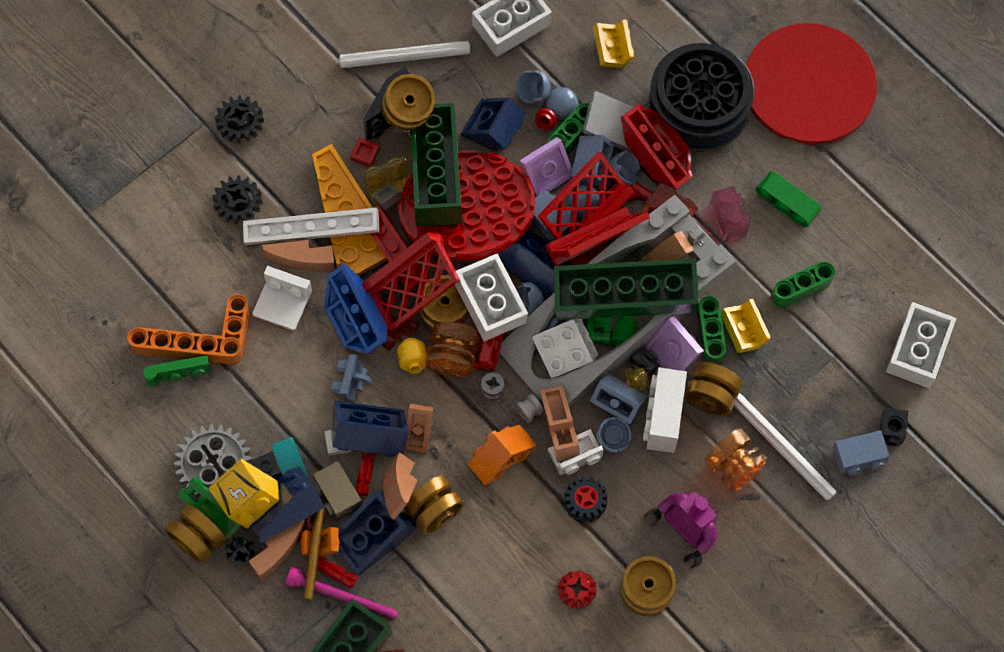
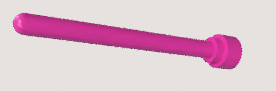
M291 567L285 585L292 588L305 587V574L301 573L300 569ZM315 581L314 591L347 603L353 598L369 611L390 619H395L398 616L397 611Z

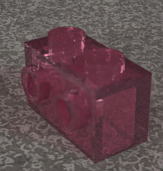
M735 186L714 191L710 204L724 242L746 237L751 221L748 213L743 211L741 194L736 192Z

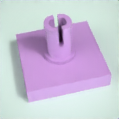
M559 138L553 139L520 160L525 174L532 183L535 197L546 189L550 192L572 178V167L563 143Z
M674 316L667 319L645 347L648 351L652 349L659 356L657 362L662 368L687 371L703 352V349L697 344L696 338L689 334Z

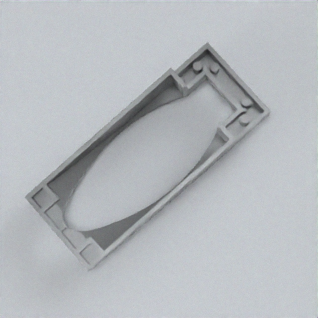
M674 195L651 212L649 219L633 226L588 264L618 263L635 249L644 257L666 238L682 231L694 249L688 255L692 259H696L699 299L734 271L736 260L721 244L718 246L689 215L690 210ZM554 292L527 318L526 324L517 327L502 342L499 355L541 403L540 390L563 385L570 408L597 387L598 383L607 373L612 375L629 362L640 349H645L646 345L668 318L674 316L680 322L690 313L654 315L633 336L595 361L557 378L540 379L534 375L531 369V361L536 349L533 336L545 331L556 313Z

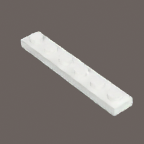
M377 208L243 221L245 245L379 232V210Z

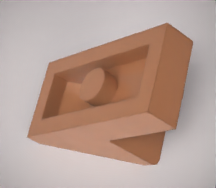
M410 403L407 418L408 436L404 450L427 453L433 425V407Z

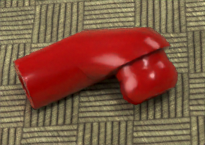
M635 183L630 186L634 193L628 200L642 198L650 203L655 193Z

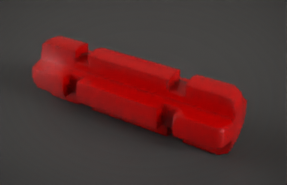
M362 453V462H360L357 477L358 483H356L355 488L359 496L368 495V484H370L372 463H374L375 453Z
M319 555L318 571H323L325 575L340 583L343 582V585L348 588L355 586L358 580L356 575L350 572L347 573L342 567L331 561L327 562L326 558Z

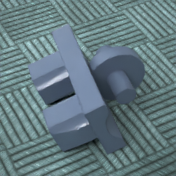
M350 354L349 359L338 361L337 372L340 375H344L343 381H333L331 391L335 395L344 397L348 402L355 403L357 392H361L364 386L371 385L372 378L367 376L368 369L364 368L365 364L357 359L358 356Z

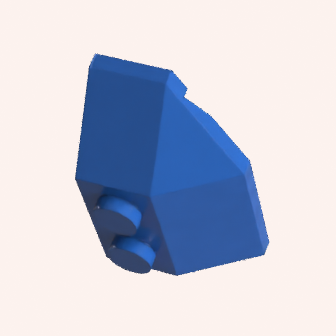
M342 264L326 276V283L328 284L325 294V311L344 348L370 354L386 342L388 326L371 293L365 292L362 286L364 281L346 264Z

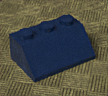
M527 229L517 242L504 251L499 252L498 256L506 270L518 275L519 279L524 283L530 282L535 284L541 290L543 296L549 298L555 292L554 264L545 246L548 242L530 229ZM569 260L566 261V262H564V263H562V264H560V265H558V266H567V265H570V264L568 263Z
M334 401L331 431L333 448L341 451L357 450L365 454L380 453L388 457H394L399 452L404 454L408 427L403 409Z

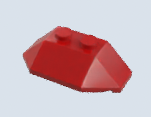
M637 104L620 117L626 145L653 180L676 190L692 177L689 147L677 131L660 117L657 111Z

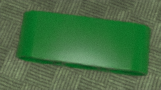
M589 103L578 105L548 140L549 143L553 139L559 138L563 143L567 156L579 143L580 136L586 135L582 133L586 118L581 116L587 115ZM573 130V131H575L576 133H575V134H569V133H567V131Z
M770 171L755 188L761 198L804 228H807L821 212L820 205L814 199L774 171Z
M823 261L776 283L772 292V302L774 305L783 308L828 288L835 275L834 266L829 262ZM818 273H825L828 278H822ZM798 282H805L808 287H802ZM784 291L788 296L783 297L778 292Z
M705 296L699 302V312L697 313L701 348L703 349L702 356L704 362L719 365L722 363L726 352L720 304L715 297ZM704 307H710V308H712L714 311L711 312V313H708V312L704 311L703 308H704ZM713 328L717 333L709 334L706 329ZM709 350H716L720 355L713 356L709 353Z

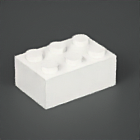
M492 0L472 12V25L494 55L498 57L551 25L552 12L543 0Z
M498 254L456 271L460 281L455 286L483 341L526 324L528 312Z
M912 302L904 319L886 373L930 389L936 379L956 318Z
M658 368L657 375H652L649 403L646 412V425L643 434V441H647L646 449L669 453L675 452L679 436L686 371Z

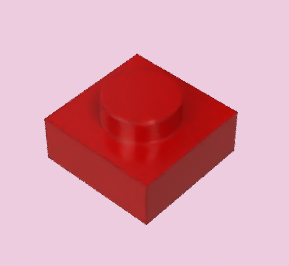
M358 138L350 155V160L372 167L380 146Z

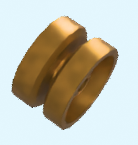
M404 74L395 78L387 87L381 102L384 118L391 126L403 131L415 130L421 127L433 111L436 101L434 90L428 81L418 75Z
M441 275L440 283L445 284L451 277L449 275ZM427 282L425 284L424 296L432 294V283ZM454 285L419 312V317L423 324L431 331L446 334L460 329L466 322L469 312Z
M710 362L696 363L691 374L692 380L688 381L684 390L685 400L706 413L716 416L730 415L735 404L734 398L738 397L743 385L741 378L718 364Z
M444 475L435 477L419 487L411 494L407 505L403 508L410 518H417L416 526L423 535H428L443 527L465 505V501L458 492H451L452 484Z
M186 504L179 512V517L184 524L177 520H172L164 528V531L185 554L203 565L212 556L207 545L217 549L225 542L226 537L204 514L190 504Z
M644 556L634 560L626 568L622 578L621 597L624 604L633 613L640 616H654L662 613L670 605L676 589V577L672 568L664 560L657 557Z

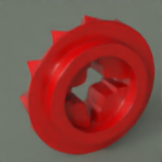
M582 570L570 571L562 576L558 585V594L562 602L575 609L590 605L595 599L597 592L596 582L590 574ZM578 580H580L581 588L584 591H580L577 598H575L574 590L570 587L575 586Z

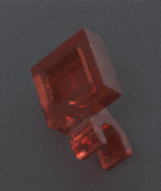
M399 314L396 316L393 322L398 320ZM411 318L395 331H390L388 328L387 331L390 333L387 334L386 342L382 346L390 351L399 340L403 341L411 338L420 328V324Z

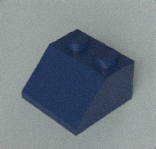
M510 97L481 99L461 135L490 150H506L511 144L514 134L522 125V120L526 113Z

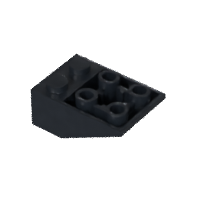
M406 67L386 78L363 119L365 140L376 139L386 129L393 127L382 114L381 102L387 87L395 78L404 74H411Z

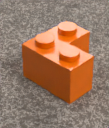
M520 424L511 428L507 426L499 432H491L485 438L486 443L472 453L473 458L467 465L484 485H488L498 481L511 465L524 461L537 444Z

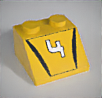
M240 459L209 487V491L227 516L245 528L251 526L279 501L277 480L243 459Z

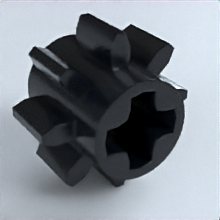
M640 349L631 359L633 363L631 370L638 377L642 374L649 377L660 365L656 362L659 356L652 349L649 351Z
M245 535L242 537L233 536L231 544L225 545L227 560L231 561L233 559L235 566L248 565L250 557H255V550H253L255 548L254 541L248 542Z

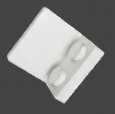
M267 266L264 272L266 283L253 310V317L295 331L312 293L311 282Z
M568 319L562 324L533 336L535 345L551 378L591 363L598 356L582 319Z

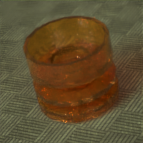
M437 322L433 325L430 342L433 345L428 347L425 365L442 375L469 377L473 374V364L476 361V357L473 354L478 352L481 339L480 333L474 328L461 323Z
M741 428L733 431L719 442L704 460L714 473L726 469L721 481L723 483L730 481L727 487L732 492L752 481L761 472V469L769 459L765 454L758 456L761 451L759 447L747 451L752 439Z

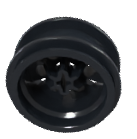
M708 43L684 45L668 53L655 68L648 97V108L657 111L660 117L677 131L690 151L707 152L717 150L733 142L746 127L754 100L753 79L744 62L734 53L723 47ZM681 84L683 88H679L676 85ZM721 92H728L729 95H723ZM700 93H702L703 100L699 99ZM679 98H680L679 101H677V102H675V103H673V104H671V103L669 102V100L679 99ZM721 105L724 106V107H726V108H728V109H730V110H732V111L729 112V113H727V112L721 107ZM695 115H701V120L694 119Z

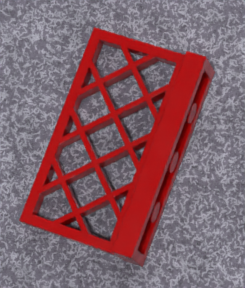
M597 151L537 217L556 240L561 237L562 226H570L569 233L611 214L619 210L634 191L630 186L624 184L604 155ZM600 161L602 164L601 174H594V166ZM583 178H587L586 190H579V182ZM593 178H601L600 190H592ZM607 178H612L616 183L610 190H606ZM568 194H572L571 207H564V198ZM578 194H586L585 206L577 207ZM592 194H599V202L596 206H591ZM553 210H557L556 223H551L547 219V216ZM563 210H571L570 223H562ZM577 210H585L584 219L576 223Z
M623 207L545 246L554 266H558L624 234L633 226L650 217L648 212L630 214L627 207Z
M427 232L362 283L365 292L371 293L390 331L398 329L460 281L442 246L444 240L441 234ZM435 250L439 254L437 265L430 263L431 254ZM418 263L423 264L421 278L413 276L415 266ZM429 266L437 268L434 281L427 279ZM442 269L447 270L451 277L445 284L440 283ZM402 276L407 277L404 290L397 289L398 279ZM412 279L420 280L417 294L410 292ZM426 282L433 284L432 294L429 296L423 295ZM385 289L390 290L388 303L383 302L380 293ZM396 292L403 293L401 306L393 305ZM409 295L417 297L415 307L412 309L407 308ZM393 308L400 309L399 318L395 322L391 318Z

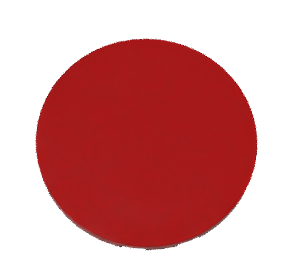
M800 23L782 27L762 39L754 48L747 61L746 66L751 73L754 83V100L751 111L762 125L783 139L788 138L807 145L838 141L856 131L867 119L874 105L877 93V78L869 56L853 38L830 26Z
M477 150L458 151L462 224L416 227L413 174L410 175L403 186L401 193L403 199L398 201L401 226L413 243L427 232L441 234L444 240L442 246L450 260H477L504 251L524 235L534 217L535 194L529 177L518 165L507 161L506 157L492 152L489 154L478 153ZM437 250L432 252L431 255L439 257Z

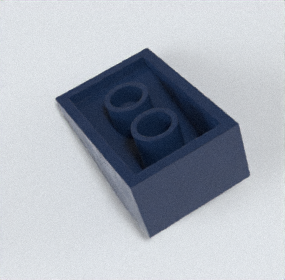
M300 467L287 470L283 476L277 479L279 501L249 526L260 543L325 508L313 483Z
M377 490L339 528V554L357 575H360L401 544L417 528L416 523L404 509L395 519L391 518L386 506L384 492Z

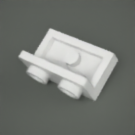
M591 429L576 435L579 443V456L557 462L553 446L548 448V453L560 476L565 473L571 475L577 472L580 466L587 463L588 465H593L601 460L604 449L598 445Z

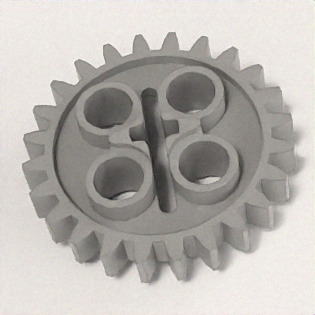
M210 424L209 431H206L201 426V433L199 434L192 430V439L184 437L187 444L178 445L182 453H175L176 458L180 461L174 462L175 468L179 469L176 471L177 477H182L180 479L181 485L187 484V488L190 485L189 481L195 476L209 489L220 478V475L214 465L209 462L208 456L201 449L202 446L207 448L223 474L229 470L224 468L227 462L233 461L237 463L240 459L251 463L252 457L247 456L251 451L249 447L244 448L247 442L245 439L240 440L239 432L232 436L233 431L231 427L224 432L223 425L220 424L218 430H215L213 424ZM215 443L223 444L219 450L211 449ZM195 456L203 457L199 463L191 462ZM209 474L216 476L211 482L204 481V478ZM197 491L194 493L196 498L200 495Z

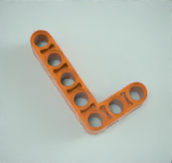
M234 294L228 299L222 336L137 327L131 329L127 335V340L132 351L137 355L182 360L207 355L210 363L234 365L242 360L250 317L248 300L241 294ZM237 305L244 306L240 311L233 310ZM234 326L240 327V330H239V331H237V332H230V329H231L232 327H234ZM139 338L145 339L141 344H134ZM160 341H168L163 347L157 346ZM184 343L191 344V346L187 349L180 348L181 345ZM208 345L214 346L209 352L203 351ZM230 348L237 349V351L233 354L226 353V351Z

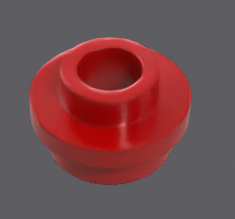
M543 108L536 113L535 123L541 130H550L557 124V117L551 110Z

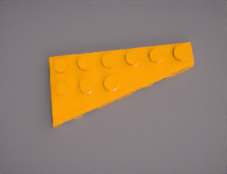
M332 144L312 154L325 213L373 208ZM370 233L330 237L337 268L342 264H346L358 276H361L388 261Z

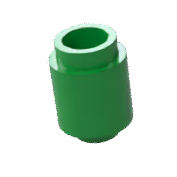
M621 316L615 322L610 344L614 346V349L637 332L636 319L629 316Z

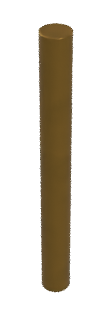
M325 508L314 513L304 600L311 601L314 596Z

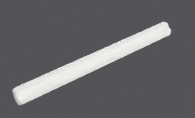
M468 41L345 54L339 56L341 68L464 55L470 53V44Z
M740 393L738 397L734 398V407L825 500H830L836 494V490Z

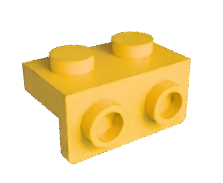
M621 20L617 25L597 23L593 27L600 66L624 68L634 58L627 21Z
M748 299L743 305L724 308L721 311L722 320L737 353L760 349L770 340L768 330L753 299Z

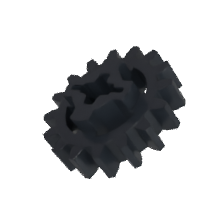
M238 95L237 100H234L231 96L229 97V103L222 101L223 108L216 109L218 114L215 116L217 130L221 132L222 137L228 135L230 142L234 138H237L238 143H241L242 138L249 142L250 135L257 137L256 130L262 131L263 129L261 124L264 123L262 108H258L257 101L251 103L249 96L245 100H242L241 95Z
M240 175L237 176L236 180H233L231 176L228 177V183L220 181L221 188L215 187L217 195H212L213 202H215L213 206L215 211H218V216L220 218L225 216L227 223L234 219L235 224H238L240 219L247 221L246 218L248 216L254 219L253 212H260L259 205L263 203L262 197H260L262 196L261 190L257 189V183L253 182L250 184L249 177L242 181ZM248 191H249V192L251 193V195H252V200H251L250 197L248 196ZM223 200L227 203V208L223 205Z

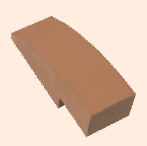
M679 231L654 248L638 262L678 260L687 256L694 249L683 232Z
M308 240L262 245L265 259L276 264L310 272H333L335 270L332 246L310 248Z
M563 385L540 390L557 462L579 456V443Z
M400 452L386 468L383 479L384 498L389 515L393 519L407 505L417 482V479L410 475L414 462Z
M307 518L264 541L267 549L249 560L251 568L261 582L272 575L295 549L302 536V531L306 527Z

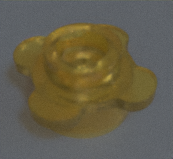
M636 367L633 370L627 368L624 371L627 376V384L630 387L639 388L641 391L647 388L648 375L642 368Z

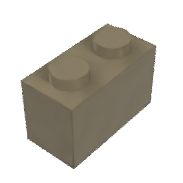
M339 461L313 474L315 481L313 485L318 495H323L326 503L323 505H325L329 516L334 515L338 521L357 511L362 506L359 495Z

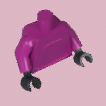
M692 492L689 496L685 493H673L658 504L657 509L652 508L646 512L643 518L652 515L654 522L650 526H653L660 521L661 514H665L664 518L694 549H697L695 552L684 557V562L693 558L694 564L691 568H694L702 563V554L705 555L717 540L715 525L717 515L709 507L708 500L700 497L696 492Z

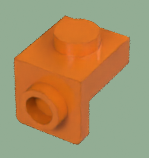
M329 527L322 530L319 555L322 557L339 552L338 528ZM302 531L303 555L309 556L312 531Z

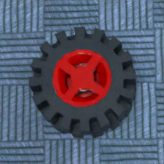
M584 476L581 480L575 479L573 484L570 483L564 497L565 510H568V515L570 517L574 516V520L577 522L578 519L582 520V523H586V520H590L591 523L594 522L595 518L599 519L601 514H604L607 506L608 494L605 492V486H601L599 480L595 482L593 477L586 479V476Z

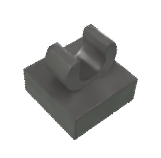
M390 182L371 195L374 201L388 214L391 213L389 208L394 204L398 206V201L403 199L400 192Z

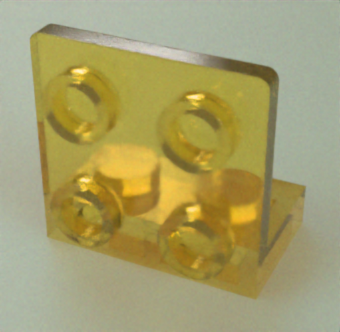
M406 157L393 158L387 164L380 167L373 166L364 173L365 192L373 208L378 206V204L371 195L389 182L400 194L402 193L403 186L409 178Z

